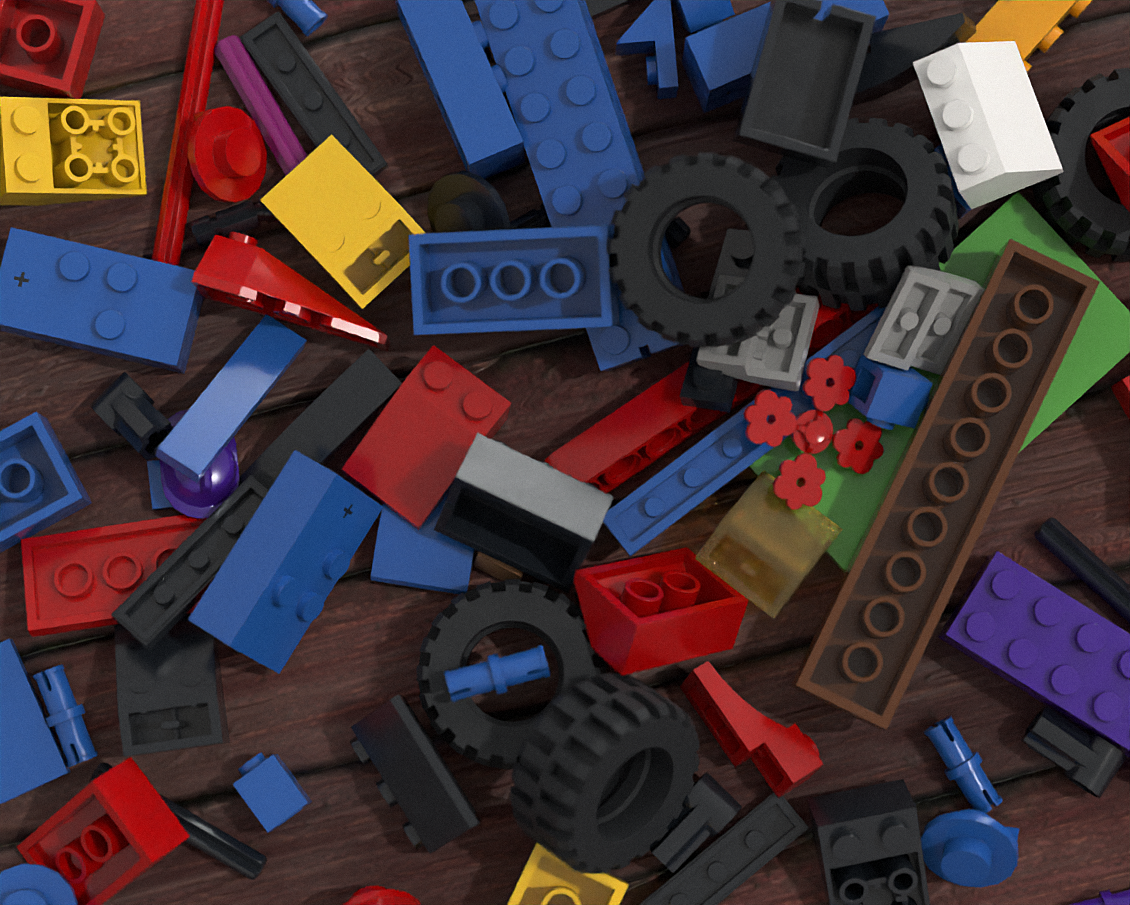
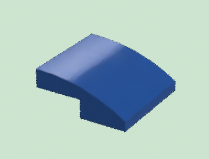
M448 494L419 530L386 505H382L383 509L381 510L371 570V581L459 595L468 592L475 549L434 530Z

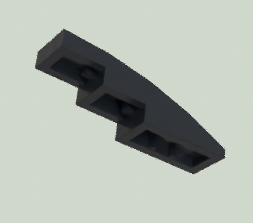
M368 349L239 477V486L251 475L267 490H270L294 450L325 467L335 458L334 454L369 423L368 419L393 397L402 383Z

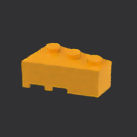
M998 0L976 25V32L965 43L1015 41L1025 69L1028 72L1032 65L1026 60L1033 52L1039 48L1043 53H1046L1064 32L1058 25L1069 13L1077 19L1093 0Z

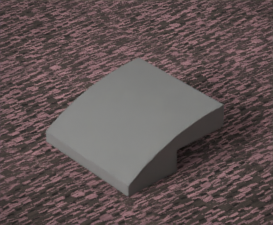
M907 266L863 354L869 359L908 371L910 366L941 375L985 289L976 281L928 268Z
M719 274L713 298L731 292L745 277ZM796 293L790 305H785L778 314L780 317L770 327H764L758 331L756 336L745 341L731 343L727 346L700 347L697 356L698 365L711 370H720L725 375L779 389L799 391L820 306L818 297Z

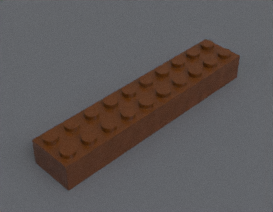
M1009 239L1000 249L982 286L985 290L931 392L928 404L919 417L916 427L894 469L791 687L876 729L887 730L1100 283L1099 281L1012 239Z

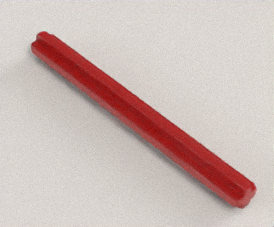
M196 0L152 254V260L178 266L180 262L194 180L188 159L189 135L195 123L194 114L204 112L206 109L215 57L214 47L217 45L224 0Z

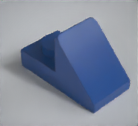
M653 0L616 43L615 55L617 56L653 53V56H645L647 85H656L657 99L676 98L678 91L671 0Z

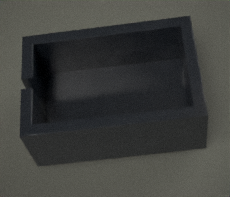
M771 0L732 141L828 168L836 162L876 16L832 4L824 12L822 21L813 18L821 10L823 3L821 0Z
M477 433L455 476L434 530L568 593L574 582L575 572L580 570L614 497L600 491L590 483L581 482L554 469L548 463L534 460L517 452L501 441L492 440Z

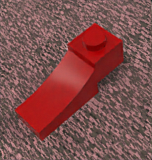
M709 661L692 670L681 684V690L732 764L737 767L751 758L778 799L807 781L824 764L819 758V751L814 741L808 735L803 734L796 723L787 728L757 711L731 689Z

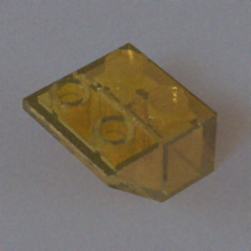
M764 470L720 522L695 559L774 619L790 603L843 529L813 506L803 504L797 510L788 508L785 499L778 498L773 492L772 485L775 478Z

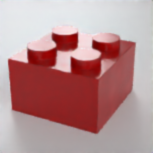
M0 0V85L50 98L81 99L105 18V14L96 0Z

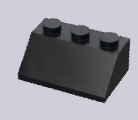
M396 695L351 727L357 736L350 740L351 746L364 766L373 762L382 779L376 782V785L391 808L397 804L400 805L409 820L402 824V827L417 850L425 846L429 854L482 821L403 695Z

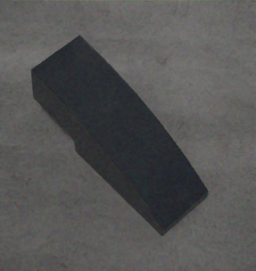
M964 13L871 33L870 45L872 53L865 55L852 106L880 98L918 79L913 62L957 43H965L976 32L975 22Z

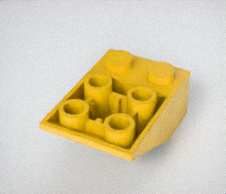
M0 97V205L39 206L147 195L140 101Z
M332 134L260 199L361 309L410 266L409 235L425 233L404 208Z

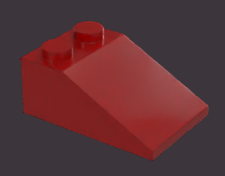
M433 345L403 381L345 463L341 472L419 530L449 493L455 476L477 433L492 439L507 420L511 402Z
M129 757L88 784L16 848L28 864H42L61 873L73 887L78 905H103L161 861L190 836L155 790L147 776L141 771L133 758Z

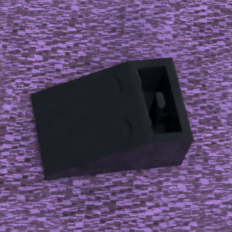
M192 613L185 614L150 651L121 625H114L117 707L123 757L230 743L217 638L188 620Z
M904 779L807 798L814 844L827 905H930L917 810Z

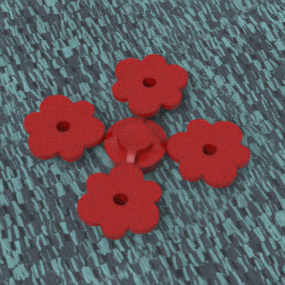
M830 355L826 360L814 358L807 365L806 372L809 379L804 382L803 391L806 395L812 396V403L817 410L804 411L795 417L790 412L792 402L788 397H778L771 390H762L756 395L754 405H749L744 411V418L749 422L746 427V436L749 441L755 444L766 442L767 445L776 447L781 444L783 436L790 435L793 443L804 452L797 455L794 461L787 459L781 462L779 466L781 475L775 478L772 485L774 494L778 498L785 499L787 507L793 510L799 509L803 504L815 506L820 502L822 498L820 485L825 482L826 474L822 469L817 468L816 459L811 454H816L826 449L831 440L833 448L839 452L837 455L838 465L844 468L851 467L858 474L869 472L873 466V459L880 458L884 451L883 445L878 442L882 435L881 427L869 421L863 423L858 418H851L846 424V429H839L833 435L832 422L824 412L831 410L835 404H846L850 397L848 390L856 382L855 371L849 366H843V359L838 355Z

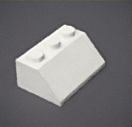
M1015 41L957 43L913 62L957 188L971 209L1064 172Z

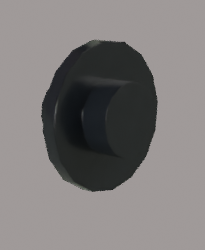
M468 171L451 172L434 183L428 196L427 209L433 233L510 229V220L505 203L496 189L483 177Z

